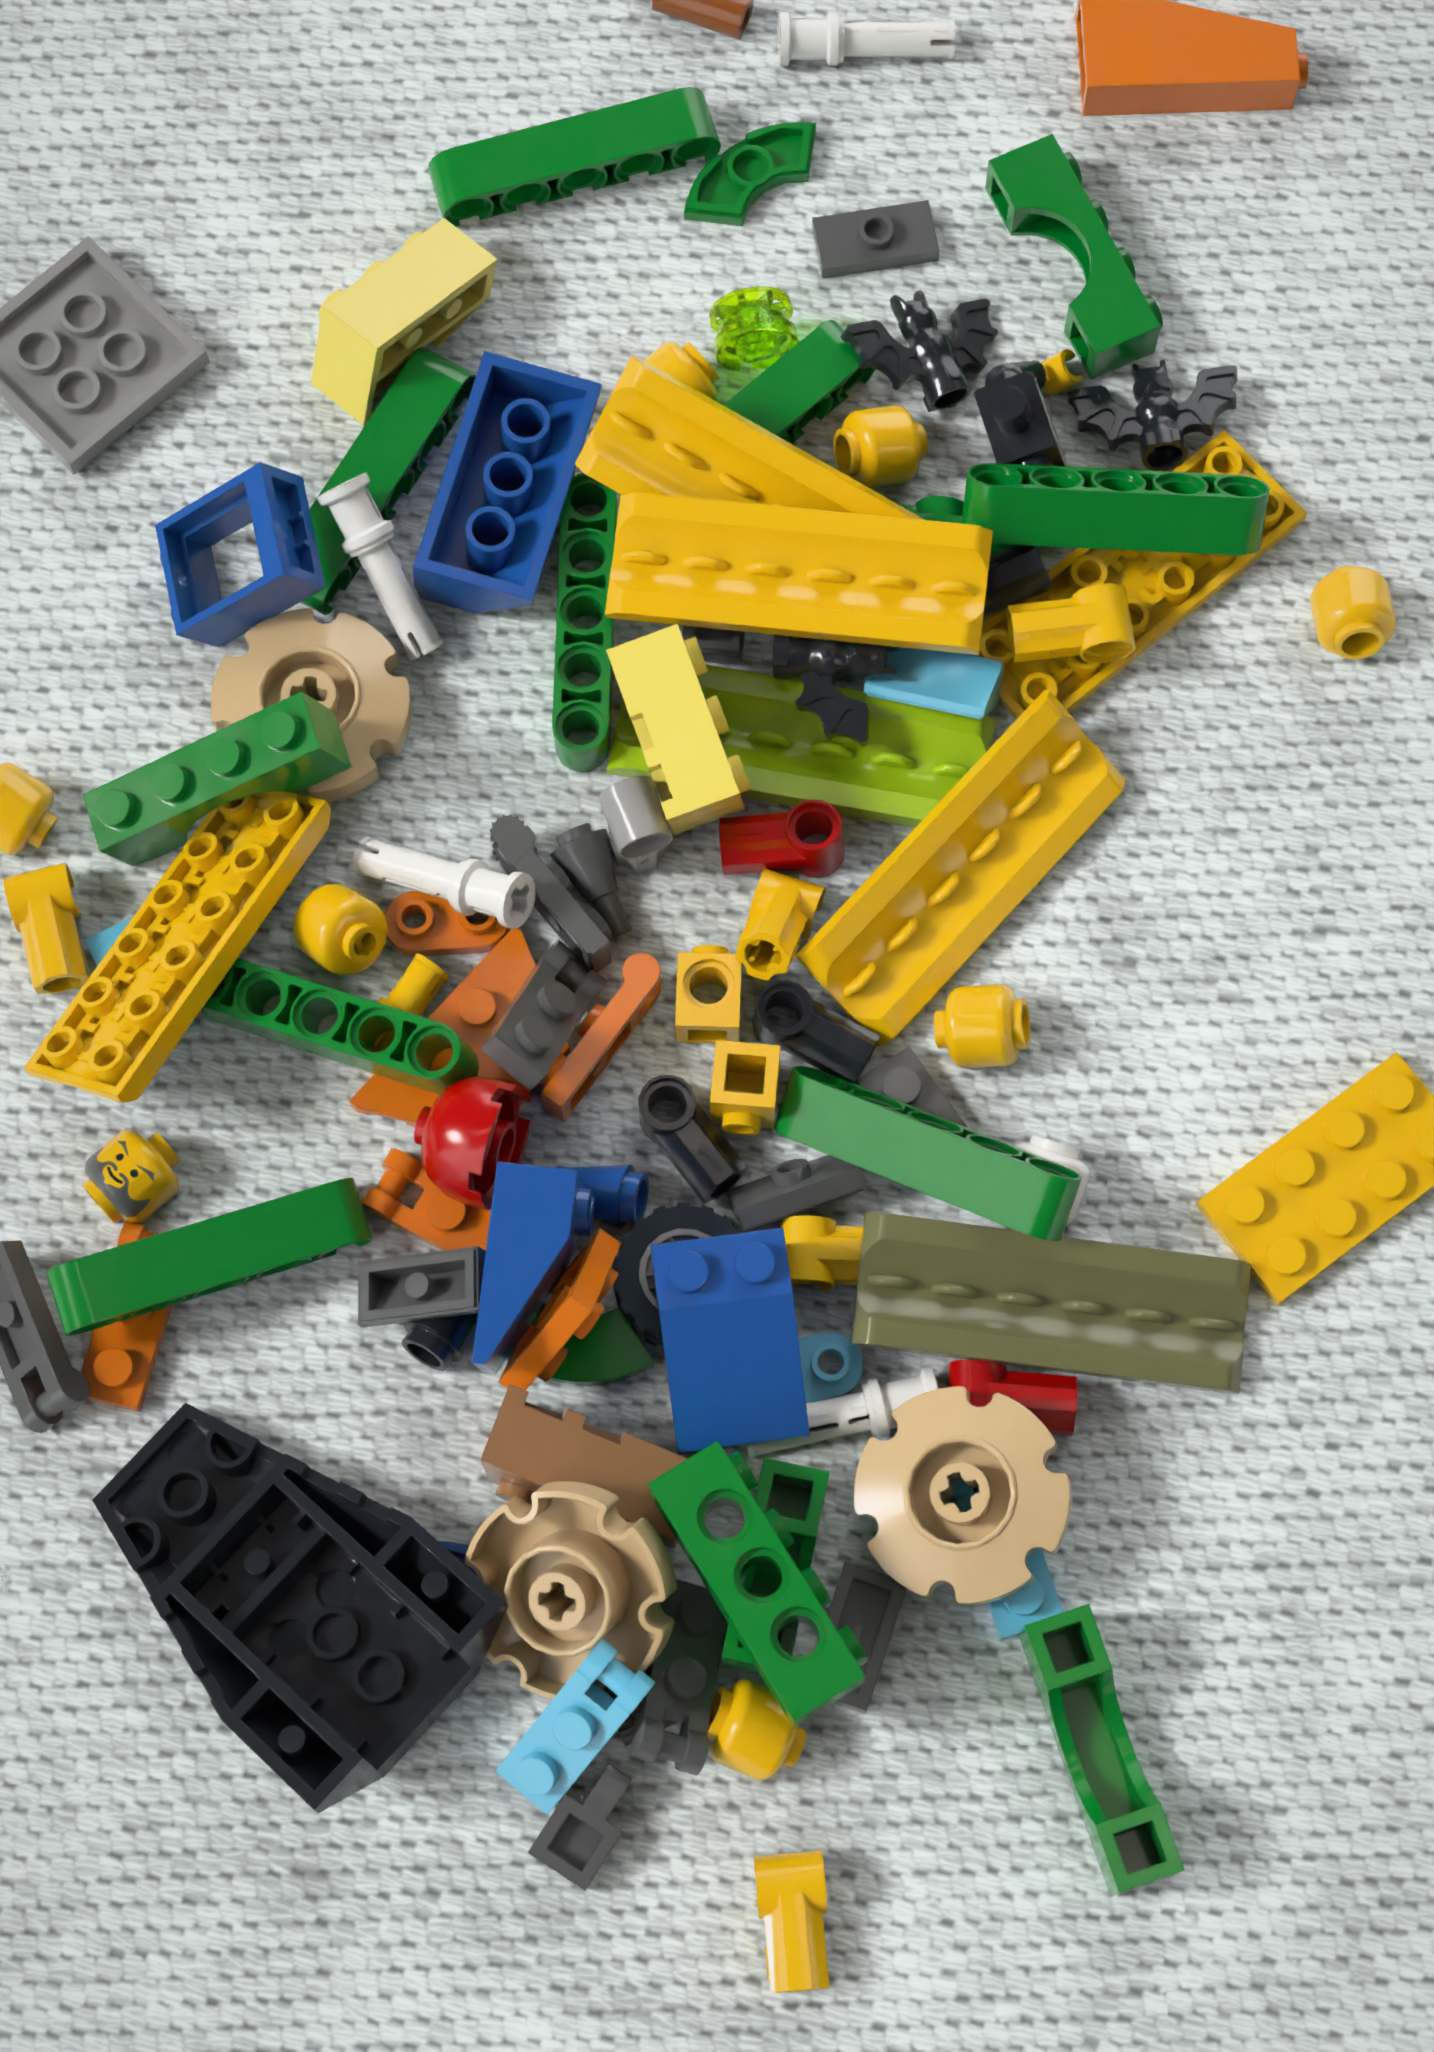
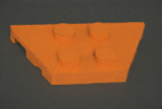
M519 928L511 929L427 1018L452 1028L471 1046L479 1062L477 1077L501 1078L516 1083L520 1082L485 1054L481 1047L536 965L524 935ZM566 1042L560 1052L566 1057L570 1054L568 1042ZM452 1048L442 1050L435 1056L432 1061L431 1071L440 1070L449 1063L452 1058ZM374 1074L349 1100V1103L358 1113L366 1115L371 1113L403 1121L407 1125L415 1127L421 1110L425 1106L432 1107L439 1094ZM540 1082L529 1091L530 1096L540 1086ZM519 1100V1107L524 1103V1101Z

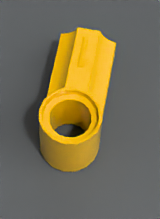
M1101 583L1090 585L1080 589L1069 599L1008 605L1007 635L1010 654L1013 657L1014 663L1080 655L1082 660L1089 663H1108L1126 658L1136 649L1126 588L1120 584Z
M66 862L4 878V889L9 910L17 931L22 934L33 988L37 994H56L79 988L89 978L76 918L81 917L80 907L76 908L70 888L75 887Z
M763 870L751 903L748 921L739 938L735 957L742 961L746 967L748 975L769 981L772 976L778 973L788 972L801 940L809 941L813 932L810 931L816 909H821L825 887L772 870Z
M810 1215L791 1216L779 1221V1228L783 1227L792 1290L794 1284L819 1285V1291L833 1290L836 1285H857L863 1226H837V1222L833 1219Z
M822 1850L753 1856L759 1919H764L765 1955L770 1993L830 1988L823 1913H827L828 1909Z

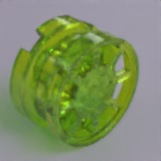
M755 286L733 291L718 299L709 310L710 326L717 333L714 340L717 362L723 368L735 372L740 370L739 363H752L753 369L767 368L798 344L797 328L789 320L793 314L790 296L786 292L774 287ZM773 299L780 301L772 304Z

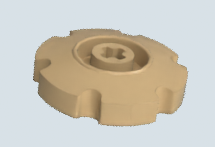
M311 608L280 613L273 618L263 620L245 633L249 647L248 652L240 657L225 656L214 678L211 691V716L216 731L302 691L311 698L321 699V701H318L319 703L334 711L352 766L343 772L306 788L309 797L332 802L349 797L372 785L379 779L375 760L383 754L394 756L400 754L407 740L412 720V697L408 679L404 676L396 677L390 675L399 665L396 651L391 643L370 624L344 612L338 613L336 619L330 623H319L315 620Z
M963 1386L939 1388L925 1392L900 1405L892 1412V1417L896 1420L898 1426L897 1433L892 1439L887 1441H880L875 1437H871L864 1447L855 1474V1513L861 1518H874L878 1522L876 1536L867 1542V1548L871 1555L890 1577L906 1589L926 1599L931 1598L934 1590L943 1584L953 1586L955 1599L962 1606H973L998 1601L1026 1587L1034 1580V1576L1028 1568L1030 1556L1037 1551H1046L1051 1555L1057 1553L1066 1534L1072 1502L1069 1477L1066 1473H1052L1046 1468L1047 1458L1058 1448L1051 1433L1030 1410L1003 1394H994L991 1402L986 1406L975 1407L971 1405L970 1395ZM958 1480H964L970 1488L979 1487L980 1492L970 1497L972 1509L967 1512H962L955 1503L946 1504V1499L955 1494L953 1483Z
M555 1481L544 1484L532 1494V1505L527 1503L520 1495H515L486 1518L472 1538L464 1562L466 1566L476 1572L479 1579L508 1604L506 1613L486 1655L494 1665H498L503 1660L515 1663L521 1672L520 1686L549 1699H554L602 1638L618 1651L614 1657L634 1674L639 1669L644 1672L652 1665L667 1644L674 1626V1619L664 1613L660 1602L666 1600L677 1589V1583L668 1551L662 1539L646 1518L642 1517L633 1523L625 1521L617 1510L619 1502L617 1495L594 1485L573 1481ZM596 1679L593 1682L596 1685H598L602 1690H604L606 1687L598 1679Z

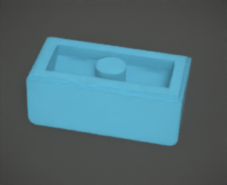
M900 647V650L888 652L887 668L898 671V678L873 677L865 682L863 693H867V696L982 719L998 705L1004 666L999 660L971 654Z

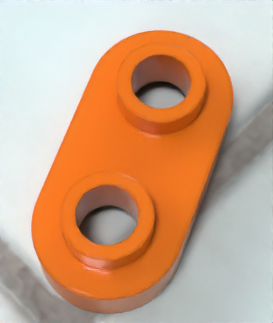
M410 891L399 895L389 904L385 911L388 926L387 938L390 944L398 952L413 957L416 953L422 956L489 952L510 931V928L503 927L498 923L497 918L489 916L488 920L481 925H473L467 921L468 916L456 912L450 906L448 900L418 891ZM413 913H420L426 917V921L419 928H408L404 925L407 916Z

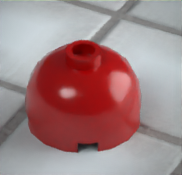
M471 1077L454 1082L437 1097L432 1107L425 1106L421 1110L415 1125L414 1140L416 1144L421 1145L422 1164L428 1178L445 1196L469 1206L491 1210L493 1199L491 1197L494 1191L497 1161L521 1164L524 1157L530 1130V1120L519 1117V1100L531 1103L530 1093L525 1086L501 1078Z

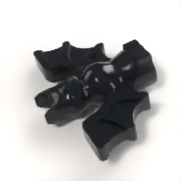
M919 290L915 292L911 301L905 302L897 295H893L890 299L891 309L898 321V326L904 339L909 344V348L897 342L888 333L883 324L877 320L848 325L841 334V339L855 349L860 360L859 368L865 369L867 367L881 371L891 380L893 389L899 390L909 380H917L922 383L925 395L923 402L927 411L932 412L955 407L970 395L972 389L963 369L972 370L977 374L987 365V360L983 354L984 346L997 336L998 330L991 326L988 318V308L990 306L988 299L960 303L950 316L953 329L952 340H950L946 334L938 331L936 314L929 308L925 294Z
M1164 359L1160 360V366L1139 369L1137 364H1132L1134 380L1132 392L1138 403L1135 410H1127L1118 405L1112 399L1107 388L1101 385L1073 389L1067 392L1068 403L1078 414L1077 424L1079 432L1087 430L1099 433L1106 439L1110 451H1115L1119 445L1125 442L1140 443L1141 459L1146 468L1152 471H1169L1182 465L1187 459L1188 451L1184 435L1191 432H1202L1207 436H1213L1215 419L1222 412L1237 407L1236 393L1232 390L1233 385L1238 381L1237 366L1230 365L1201 370L1197 375L1193 393L1182 403H1177L1172 398L1173 384L1168 377Z
M774 635L771 665L775 679L803 680L804 689L795 704L799 711L811 712L821 720L824 728L823 732L827 739L831 740L839 736L847 737L856 741L861 747H865L868 745L871 714L866 703L842 694L835 688L834 683L846 675H852L857 679L864 680L873 677L898 678V671L887 668L888 652L900 650V647Z

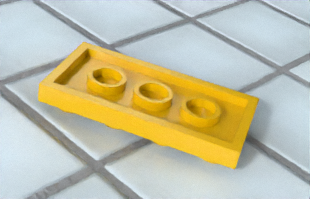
M1396 1052L1199 1199L1195 1206L1237 1258L1251 1264L1250 1274L1276 1306H1279L1434 1188V1096Z

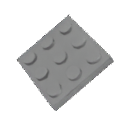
M89 236L0 308V402L73 475L78 473L210 363L206 350Z

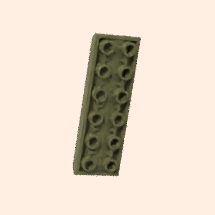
M865 1213L850 1345L966 1360L992 1361L1012 1366L1237 1395L1240 1394L1244 1328L1248 1306L1251 1264L1235 1259L1062 1237L1060 1241H1048L1010 1229L890 1213Z

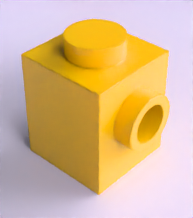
M716 1040L710 1094V1119L714 1124H722V1130L737 1135H756L760 1133L761 1128L774 1129L780 1071V1045Z

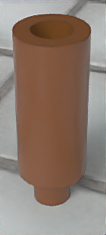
M652 0V9L740 40L752 15L754 0Z

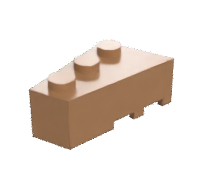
M509 1384L480 1459L489 1482L498 1485L495 1493L496 1496L508 1501L515 1495H520L527 1503L532 1505V1494L549 1482L573 1481L594 1485L608 1490L619 1497L617 1510L625 1521L633 1523L642 1517L646 1518L654 1527L664 1545L675 1549L678 1541L650 1498L647 1484L688 1458L626 1432L620 1436L586 1424L584 1422L587 1416L566 1408L563 1415L527 1403L525 1401L529 1392Z

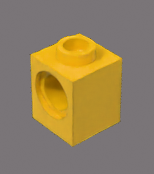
M700 945L692 948L691 952H678L675 1010L676 1042L716 1044V1040L740 1042L742 961L736 958L735 954H729L727 948L717 945ZM704 983H715L726 992L720 1001L712 1004H705L696 1000L692 993L699 985Z

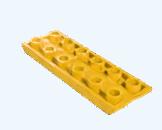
M635 355L631 356L575 462V465L584 474L621 495L640 492L925 520Z
M1223 430L1172 472L1243 475L1265 482L1269 486L1270 491L1261 546L1256 553L1249 555H1221L1076 548L1047 572L1054 588L1020 604L1069 599L1074 593L1090 585L1101 583L1120 584L1126 588L1136 647L1135 651L1126 658L1108 663H1089L1082 660L1080 655L1014 663L1013 657L1010 654L1007 635V610L990 617L982 624L979 655L976 656L999 660L1003 663L1004 670L999 700L1016 719L1044 690H1050L1068 713H1070L1297 528L1306 518L1307 512Z
M640 492L626 493L620 495L605 617L979 655L993 531L971 524Z
M1044 690L795 957L855 1023L880 1036L877 1046L884 1045L895 1038L1122 793L1126 780L1101 750L1085 735L1074 718L1052 692Z
M266 792L228 802L210 811L27 1062L24 1070L28 1075L62 1085L74 1086L88 1093L121 1103L137 1100L327 832L331 812L328 802L291 792Z

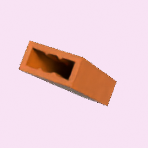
M1167 0L1077 1L1075 17L1083 116L1293 109L1297 90L1305 89L1307 86L1308 57L1306 52H1298L1295 28Z

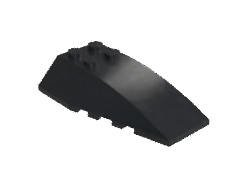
M184 1403L92 1499L130 1566L138 1574L150 1594L149 1598L160 1617L167 1623L180 1645L184 1658L211 1698L210 1702L221 1721L317 1813L324 1811L385 1777L478 1675L508 1608V1604L411 1516L393 1507L388 1508L368 1498L363 1492L311 1469L306 1463L262 1444L258 1439L187 1403Z

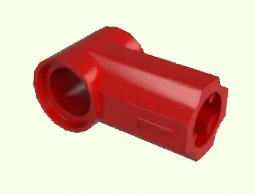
M823 800L801 802L788 813L719 818V841L724 875L763 872L764 869L772 871L797 869L799 873L807 877L822 878L830 876L837 871L844 861L845 844L839 812L833 805ZM813 834H823L829 837L819 844L803 842V839Z
M956 1360L948 1363L947 1387H965L970 1395L971 1405L975 1407L986 1406L991 1402L994 1394L1000 1393L1030 1410L1051 1434L1073 1435L1077 1413V1376L1007 1371V1367L1003 1364L984 1360Z

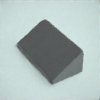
M479 1246L358 1262V1326L365 1328L478 1313L486 1250Z

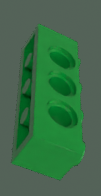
M717 1440L647 1484L650 1498L793 1728L863 1685L866 1676L860 1666L869 1661L864 1649L847 1625L838 1631L823 1609L824 1606L831 1603L829 1594L810 1566L801 1572L786 1550L795 1544L788 1528L774 1508L763 1514L750 1493V1490L757 1487L758 1483L738 1451L727 1456ZM729 1506L738 1510L745 1521L742 1530L731 1538H719L711 1534L705 1525V1520L708 1514L715 1508ZM756 1564H766L773 1567L781 1578V1585L778 1590L767 1597H756L749 1594L741 1583V1578L749 1567ZM793 1622H802L809 1625L815 1631L818 1638V1645L814 1651L802 1657L787 1654L778 1642V1635L786 1625Z

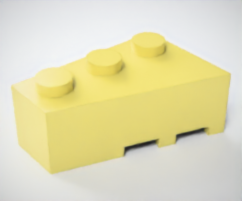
M445 218L424 233L422 231L415 232L408 238L402 249L385 261H375L364 272L362 278L344 291L341 289L335 290L323 302L319 310V319L321 320L311 384L364 425L374 413L372 410L373 399L391 381L394 382L413 353L429 343H432L439 349L488 299L492 288L497 258Z
M675 624L607 649L606 651L642 747L646 764L658 791L666 820L674 835L745 810L740 793L751 790L739 754L727 758L720 741L719 734L730 731L718 696L715 695L705 699L697 676L707 673L708 669L696 636L683 640L679 626Z

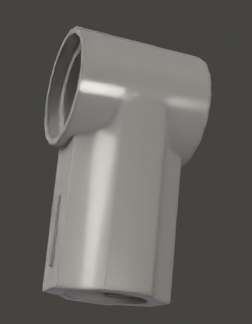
M634 776L605 788L600 793L599 800L608 823L611 850L617 866H626L637 875L658 869V861L661 855L668 850L667 845L672 842L673 835L652 778L648 776Z

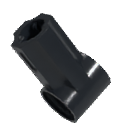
M1013 545L990 556L983 621L1007 610L1008 605L1020 604L1054 588L1036 546Z
M789 980L775 981L767 985L760 992L756 1002L752 1025L753 1033L758 1042L761 1044L780 1045V1051H786L821 1071L855 1084L880 1039V1036L812 1000L806 989L800 984ZM775 1006H785L796 1013L799 1021L791 1027L781 1028L768 1020L766 1012Z
M660 1075L647 1082L638 1098L640 1126L644 1134L659 1146L703 1204L718 1199L726 1193V1190L733 1188L748 1173L747 1165L697 1103L695 1094L686 1081L673 1075ZM664 1100L678 1102L685 1109L680 1119L671 1123L657 1121L650 1112L657 1103Z

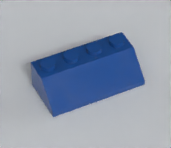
M484 351L413 564L414 587L421 599L471 613L533 605L577 468L575 462L583 449L602 390L601 383Z

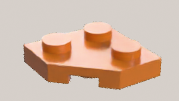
M601 1228L597 1231L564 1271L551 1291L553 1295L542 1309L535 1324H530L517 1342L498 1383L507 1389L509 1384L526 1391L537 1377L547 1382L566 1357L568 1349L564 1347V1344L569 1338L575 1335L582 1340L591 1331L604 1310V1306L599 1303L611 1289L619 1274L611 1268L621 1245L618 1240Z

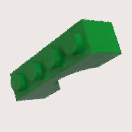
M1050 134L988 161L985 189L1011 236L1032 235L1049 239L1064 247L1079 263L1086 285L1080 294L1069 304L1064 332L1092 380L1155 353L1160 329L1163 327V319L1154 298L1150 295L1144 297L1136 283L1135 267L1129 253L1124 247L1117 248L1109 235L1108 220L1102 205L1096 199L1090 201L1082 187L1081 171L1075 157L1070 152L1063 153L1054 135Z
M301 691L83 794V799L99 851L130 866H135L151 861L185 845L188 841L187 835L191 826L202 816L221 805L243 797L266 792L283 791L297 793L352 766L334 711Z
M1086 1604L1024 1625L1019 1634V1639L1110 1897L1181 1873L1185 1869L1161 1802L1151 1790L1131 1744L1116 1695L1113 1669L1090 1605Z

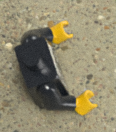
M1064 349L1041 363L1032 360L1000 364L988 372L985 378V387L979 388L974 392L996 463L1068 467L1041 389L1048 395H1056L1083 380L1082 375L1073 376L1065 365L1066 362L1076 357L1073 351Z

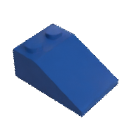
M497 1161L472 1364L484 1373H498L577 1253L579 1235L591 1236L595 1197H591V1189H585L578 1170Z
M783 1227L650 1245L678 1455L700 1452L717 1440L721 1447L726 1449L810 1437L793 1291Z

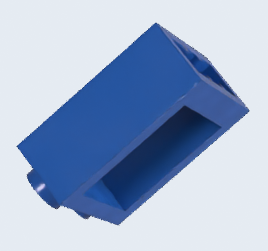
M259 462L155 525L160 549V561L164 569L171 605V617L177 636L215 647L222 646L245 634L263 620L277 616L326 588L303 477ZM253 522L263 577L222 600L211 546Z

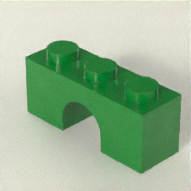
M763 1458L755 1501L763 1514L774 1508L785 1523L795 1542L786 1550L801 1572L809 1566L811 1567L830 1471ZM756 1564L744 1572L741 1583L749 1594L756 1597H767L778 1590L781 1585V1578L773 1567L766 1564ZM800 1622L786 1625L778 1635L779 1645L791 1656H793ZM728 1624L721 1657L722 1667L760 1675Z

